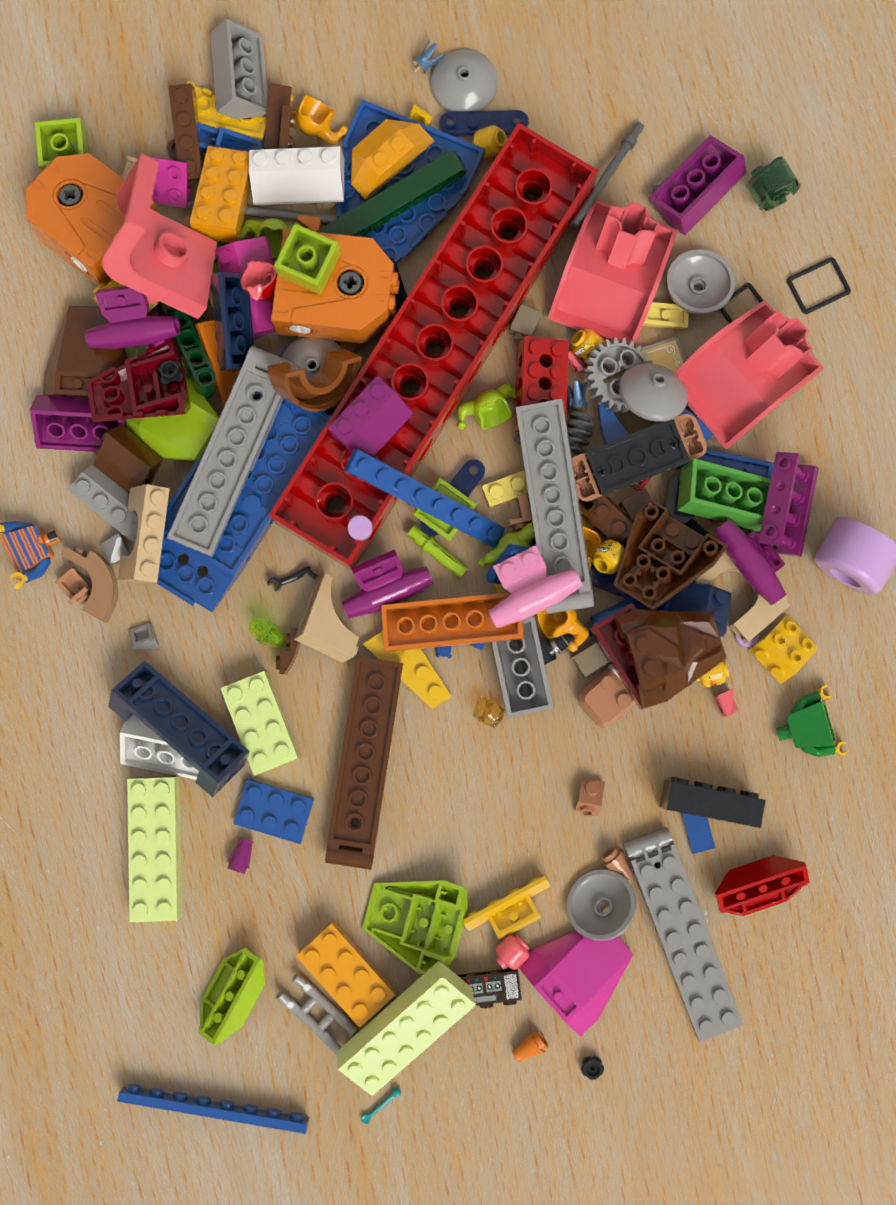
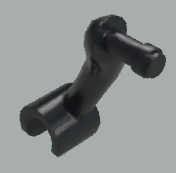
M306 566L282 579L272 577L268 580L267 585H271L273 581H278L279 585L274 590L277 592L281 590L283 585L302 578L306 573L315 580L318 575L310 570V566Z

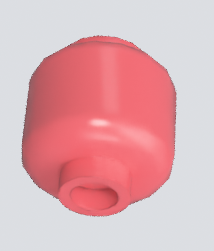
M518 934L516 936L507 935L495 948V952L498 955L495 960L503 969L509 967L512 970H517L530 957L528 951L530 947Z

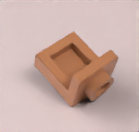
M527 493L517 495L521 518L509 520V528L514 527L515 530H520L528 523H532L530 499H528Z
M74 566L55 581L60 589L69 597L70 600L68 602L70 604H73L75 601L80 604L90 596L87 591L92 586Z
M582 777L575 812L588 817L598 816L602 806L604 781Z

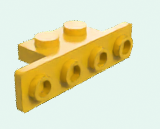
M546 876L535 877L523 888H515L508 893V896L501 900L495 899L488 903L486 908L469 913L467 918L463 920L465 927L470 931L489 920L498 939L501 940L541 918L531 897L550 887Z

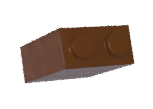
M122 424L114 429H108L102 437L104 440L102 445L95 453L97 457L93 465L128 494L132 487L145 484L151 485L164 458Z

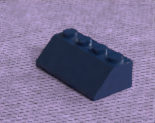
M223 271L211 276V291L214 301L213 314L216 323L215 336L219 354L218 363L220 371H239L245 362L251 346H254L250 295L241 286L240 280L243 274Z

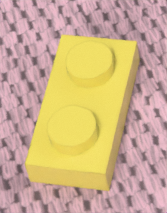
M652 302L643 326L687 330L689 312L676 304Z
M525 470L482 486L489 508L517 499V495L529 494Z

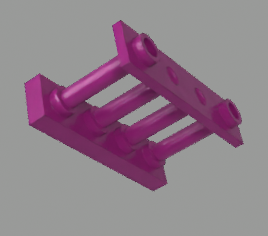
M776 452L758 543L778 545L777 553L780 555L802 557L819 468L814 465H799V453Z

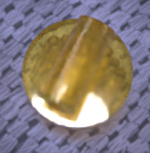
M479 696L473 716L478 718L480 723L495 728L502 721L505 710L499 706L498 702Z

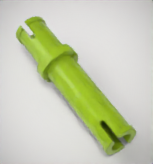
M416 525L407 533L406 536L421 547L422 552H427L459 579L469 568L440 546L433 536H428Z

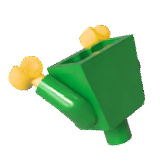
M823 685L816 691L802 696L791 707V714L787 716L789 725L777 727L780 741L793 739L795 748H801L804 753L816 757L847 754L846 751L839 750L841 744L847 743L836 741L825 700L831 698L833 694L828 696L823 694V689L828 687V685Z

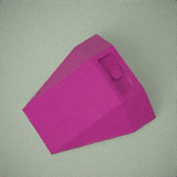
M574 930L529 952L530 957L519 969L563 1021L579 1036H582L598 1021L634 954L618 936L606 941H596L588 939L577 930Z

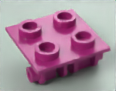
M149 157L159 162L152 201L154 203L187 208L188 197L192 195V189L187 186V162Z

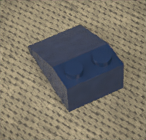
M690 583L654 611L713 613L719 635L722 637L727 631L732 593L713 585Z

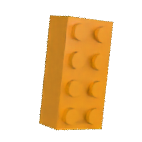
M208 146L190 218L192 230L217 242L232 243L239 241L251 190L249 152Z
M334 920L296 955L359 1028L395 996L396 989Z

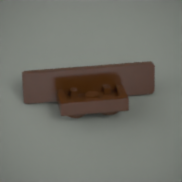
M269 84L264 149H287L293 147V137L289 136L290 127H294L295 113H291L292 106H290L291 86Z
M607 495L601 496L592 507L586 501L579 499L580 510L587 517V522L595 529L598 527L604 533L603 537L605 540L617 541L625 548L627 544L625 538L631 532L633 521Z

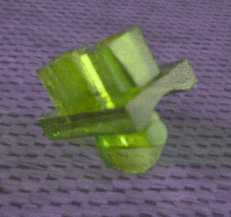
M262 617L254 618L249 624L250 633L257 637L255 640L267 646L269 643L279 649L286 640V637L277 631L280 628L278 625Z

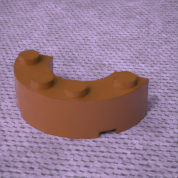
M345 349L326 353L321 370L308 380L305 369L292 363L283 362L269 365V379L276 393L288 402L308 411H324L341 402L345 392L360 372L362 356Z

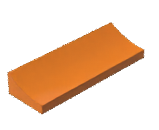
M509 592L381 605L385 652L524 639L523 620L496 628L488 611L510 596L511 593Z

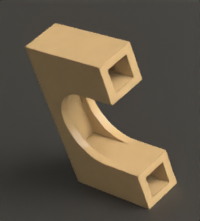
M148 484L130 488L127 511L137 513L138 531L131 554L120 559L118 580L135 583H157L170 488Z
M724 552L714 567L692 583L709 584L721 573H741L727 556L726 552ZM752 588L753 600L750 607L729 628L744 644L751 641L790 606L787 602V596L771 606Z

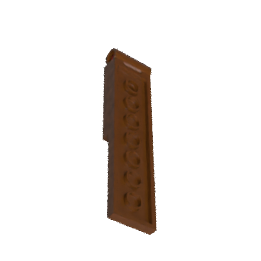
M357 656L325 863L372 870L403 663ZM352 818H358L360 824L354 826L351 823Z

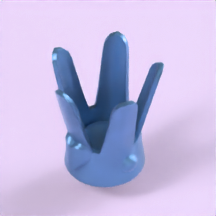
M428 40L421 54L413 60V64L416 67L414 73L419 70L422 74H426L430 67L445 57L444 54H440L428 61L437 48L436 43H433L423 54L429 44Z
M574 381V394L571 386L567 385L568 404L571 411L578 410L580 412V410L587 408L585 400L587 381H585L584 385L582 383L579 385L578 381Z

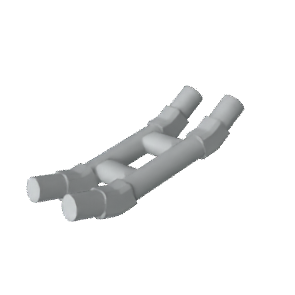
M296 973L292 981L310 996L308 1000L300 1006L299 1003L283 991L276 995V999L301 1019L337 1055V1051L341 1046L325 1030L335 1019L351 1037H354L359 1030L311 982ZM317 1003L328 1012L319 1023L308 1014Z

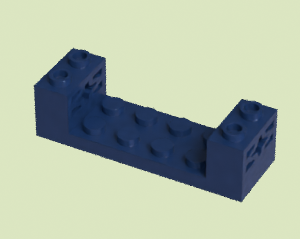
M146 661L142 662L111 690L108 707L125 722L132 715H135L199 771L195 783L212 798L245 766L250 751Z

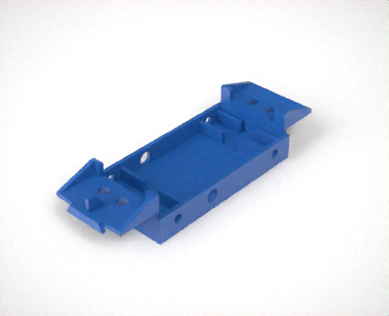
M284 346L278 357L282 358L288 346ZM312 362L309 364L308 368L314 369L316 368L317 364ZM256 394L254 396V400H259L261 398V394ZM285 399L283 400L253 471H250L213 557L167 538L205 453L204 450L167 505L156 584L193 606L196 602L213 613L238 579L272 526L273 521L268 515L340 403L330 409L314 412L305 410ZM181 554H187L189 557V561L185 565H181L178 561ZM201 566L208 568V574L205 577L198 575V569Z

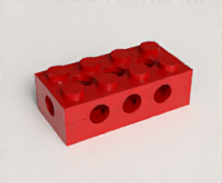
M524 336L517 343L514 432L519 433L516 407L562 399L566 417L569 340ZM540 361L544 363L545 367L540 364ZM539 383L543 385L544 390L539 387Z

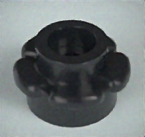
M588 1056L582 1061L581 1072L588 1079L595 1080L603 1074L604 1066L599 1057Z

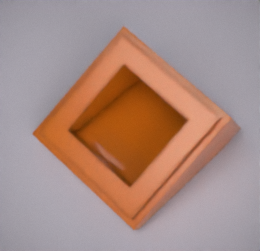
M298 215L300 226L313 232L322 228L320 217Z

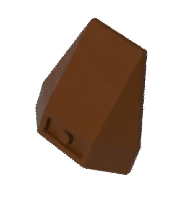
M69 306L44 372L43 395L65 397L66 395L88 396L86 381L112 367L117 369L125 364V360L128 359L125 348H89L86 344L85 331L87 329L109 322L104 315L102 316L100 307Z
M648 498L635 516L614 586L649 609L655 610L714 567L728 545L708 533L705 537L671 517L667 508Z

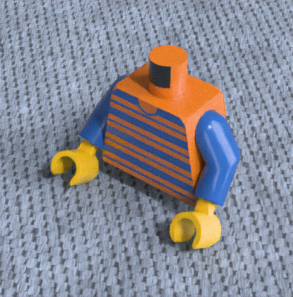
M10 521L0 524V532L2 533L0 538L16 571L11 575L9 581L13 579L20 581L15 584V589H20L24 582H31L44 575L51 564V559L55 557L51 546L61 541V537L56 529L44 533L41 527L30 522Z

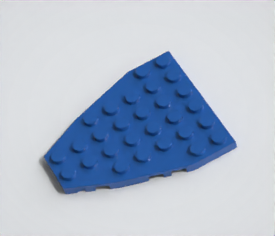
M362 100L343 142L344 202H337V218L366 202L351 185L352 149L386 119L420 124L433 138L434 142L372 197L449 151L456 152L467 170L466 174L458 181L365 236V238H373L388 258H393L396 264H398L428 237L467 194L484 157L485 149Z

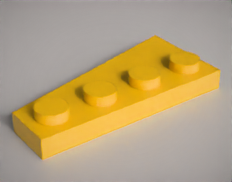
M187 80L186 84L191 83L196 91L197 122L216 129L223 127L264 142L266 117L234 119L216 112V99L213 92L206 88L201 89L195 86L194 82Z
M383 631L363 643L379 660L403 663L401 680L432 709L451 697L421 649L385 652Z

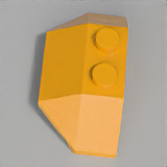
M386 119L352 149L351 185L365 201L369 200L434 142L433 138L420 124Z

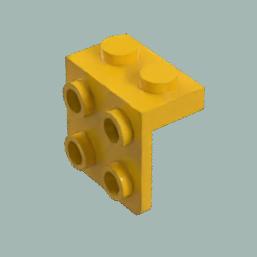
M785 616L767 636L758 641L749 651L781 684L797 674L818 648L791 617Z

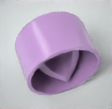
M837 517L817 550L814 561L824 573L843 585L865 594H878L882 591L896 567V543L866 524L850 518Z

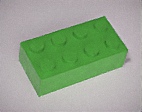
M693 458L680 471L677 511L724 523L730 519L736 526L760 532L771 479Z

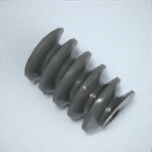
M571 411L569 413L571 419L566 422L567 427H569L567 430L572 458L586 452L581 448L582 445H589V442L584 438L592 437L593 435L587 429L595 428V425L590 422V420L595 418L579 411Z

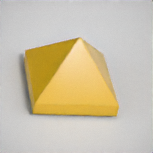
M414 104L408 118L429 126L433 116Z

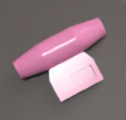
M535 545L493 566L503 588L511 593V595L488 612L496 628L525 620L561 602L583 585L575 569L547 577V567Z

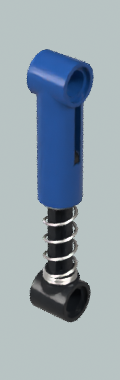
M632 597L590 616V621L584 624L589 632L588 638L591 640L593 636L590 631L593 626L633 603L637 610L651 609ZM566 633L560 637L558 636L556 639L551 638L548 640L545 638L541 640L540 645L544 664L557 659L556 656L563 653V650L568 648L570 642H574L575 636Z

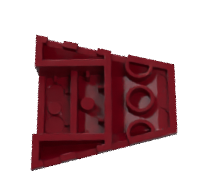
M173 338L164 340L165 343L157 347L153 345L145 349L146 353L135 359L133 356L125 360L124 365L117 369L112 367L86 381L93 422L187 414L191 405L186 376ZM165 361H179L181 363L180 372L183 374L182 381H173L168 385L162 384L160 381L162 376L158 367Z

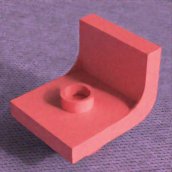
M140 154L117 193V204L122 213L125 214L122 227L104 254V270L118 283L145 294L148 302L155 305L157 301H160L199 319L207 308L217 241L150 208L159 162Z
M596 200L587 213L574 243L548 319L578 331L581 329H592L604 340L608 339L610 341L617 337L619 341L625 338L626 344L633 340L635 346L661 281L678 230L654 221L647 213L648 208L637 203L630 202L628 206L616 207Z
M766 300L717 332L674 372L686 386L688 392L687 405L726 450L824 369L810 352L812 348L806 339L809 330L798 318L790 319L785 317L780 311L775 312Z

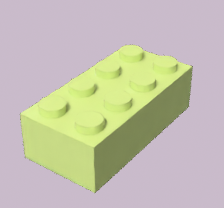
M262 671L220 688L241 744L250 751L247 759L254 776L301 758L267 671Z

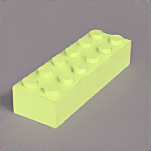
M180 776L127 779L130 922L177 921L182 917Z
M438 961L337 1051L338 1070L373 1096L476 1005L472 987L442 962Z

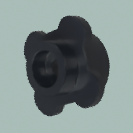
M165 361L158 367L162 376L160 379L162 384L168 385L173 381H182L183 374L180 372L181 363L179 361Z

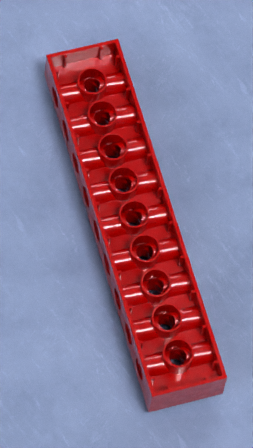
M518 122L268 516L275 524L352 571L351 567L359 563L395 506L398 498L344 471L351 453L330 434L328 427L378 376L397 393L413 412V415L373 458L412 478L570 228V222L594 188L598 173L596 168ZM528 194L536 195L539 199H537L536 201H528L524 196ZM503 232H511L515 235V237L506 240L503 239L500 236V234ZM485 269L492 274L487 278H479L475 273ZM462 307L468 313L462 317H456L451 311L454 308ZM432 345H438L444 349L438 356H431L426 352ZM408 383H414L420 387L417 393L413 395L404 394L402 388ZM340 498L346 501V505L341 512L333 514L328 511L329 503L332 500ZM364 516L370 520L372 533L369 538L358 541L351 537L348 531V524L352 518Z

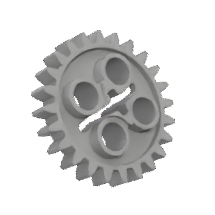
M617 337L610 341L606 339L602 344L596 345L595 350L589 352L590 358L585 360V363L589 366L584 368L583 371L588 373L589 376L584 378V381L591 384L586 390L593 389L594 393L591 395V398L598 396L597 404L600 405L605 402V410L613 406V412L616 413L621 409L622 413L629 411V408L622 401L619 392L622 376L607 383H604L603 379L624 372L638 364L652 363V360H645V357L648 355L647 352L640 353L641 345L634 348L633 340L626 344L625 338L619 341ZM622 357L626 359L627 365L623 362ZM603 364L607 367L608 372L603 369ZM612 385L616 388L617 394L612 390Z

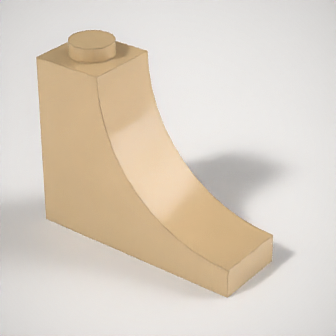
M325 573L315 581L294 640L344 663L350 658L355 657L358 651L357 642L359 637L349 631L338 618L331 600L333 577Z

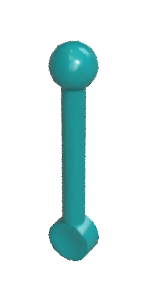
M394 1088L392 1094L369 1114H363L361 1118L362 1123H370L372 1116L394 1097L401 1095V1090Z

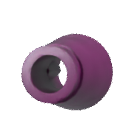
M240 837L239 842L227 860L229 863L227 869L245 874L246 869H249L253 841Z

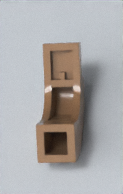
M76 546L73 550L65 547L61 555L82 566L89 573L92 580V591L82 610L107 623L115 610L118 599V583L113 569L102 556L90 550L87 555L85 551Z

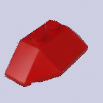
M772 855L730 869L715 891L720 913L727 912L732 915L745 916L787 902L803 886L810 883L807 865L803 861Z

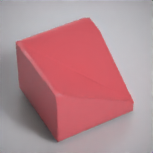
M728 689L714 695L715 702L723 717H728L738 711L733 698L734 689Z

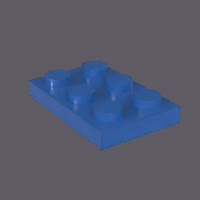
M247 779L233 824L301 844L314 798Z

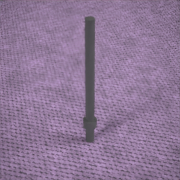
M637 122L631 132L627 133L621 141V147L570 222L572 227H579L628 151L632 150L636 145L637 137L644 128L641 122Z

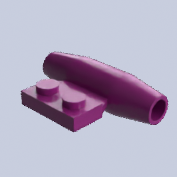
M120 286L97 290L95 295L102 316L104 315L109 322L87 329L85 331V340L89 348L121 349L154 344L180 335V323L176 316H147L149 303L146 295L132 288Z
M730 519L715 530L719 540L728 545L725 550L727 556L748 584L772 606L787 595L775 573L785 563L771 545L758 543L759 531L754 530L746 535Z
M394 549L351 567L361 590L342 601V605L348 619L376 613L381 610V605L397 604L409 599L434 582L427 566L404 571Z

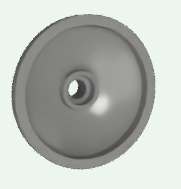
M458 49L451 51L436 63L432 71L431 89L433 96L442 108L453 114L472 115L482 111L492 102L497 91L498 79L493 64L486 56L474 50ZM462 73H467L468 76H467V77H461V74H462Z
M697 249L681 254L672 262L667 273L666 286L671 299L680 308L693 314L705 315L722 309L729 302L735 289V277L731 266L720 255L708 250ZM694 287H699L701 291H696Z
M302 337L288 346L282 358L305 369L308 380L321 370L326 353L342 350V348L333 340ZM312 362L317 364L316 368L314 369L308 368L309 364Z
M649 363L635 365L623 374L619 384V392L624 404L633 413L647 420H672L684 411L688 402V392L683 381L673 371L661 365Z
M605 869L594 870L580 877L572 886L567 898L568 918L572 926L584 937L596 941L610 940L621 935L632 923L636 913V896L630 883L620 874ZM608 905L609 910L607 912H603V907Z

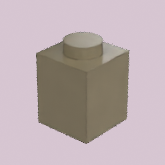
M521 304L510 327L509 334L512 335V338L519 342L524 336L533 337L540 322L542 312Z
M597 643L571 658L583 678L609 663L605 653Z

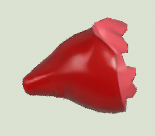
M262 260L248 262V267L240 280L243 290L256 301L273 303L277 272L274 266L270 263L262 262Z

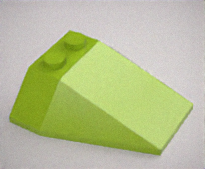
M187 376L186 382L191 405L187 414L126 419L127 429L164 459L198 461L206 449L220 418L207 398L195 391L190 378Z
M446 880L374 883L362 929L418 974L423 975L438 961L449 968L456 956L464 927L463 920L466 919L468 912L467 887Z

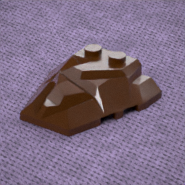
M635 610L614 617L621 640L626 639L640 682L636 688L643 709L669 701L694 681L727 659L713 613Z

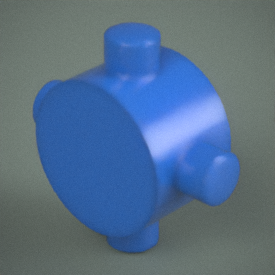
M452 646L438 647L437 658L441 656L450 659L452 657L450 654Z

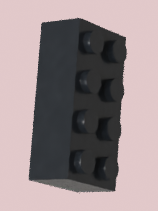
M671 777V781L664 780L660 808L761 828L766 800L760 799L758 793L740 790V794H735L736 789L718 785L717 790L712 789V784L694 781V785H689V780Z

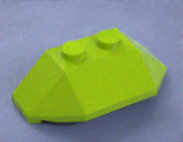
M243 948L223 958L201 999L198 1033L213 1046H217L243 1027L265 986L263 960L248 948Z

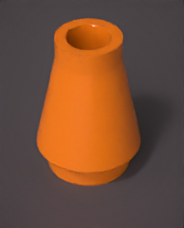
M539 1030L535 1033L532 1031L512 1050V1054L517 1062L520 1063L525 1059L545 1053L548 1043Z

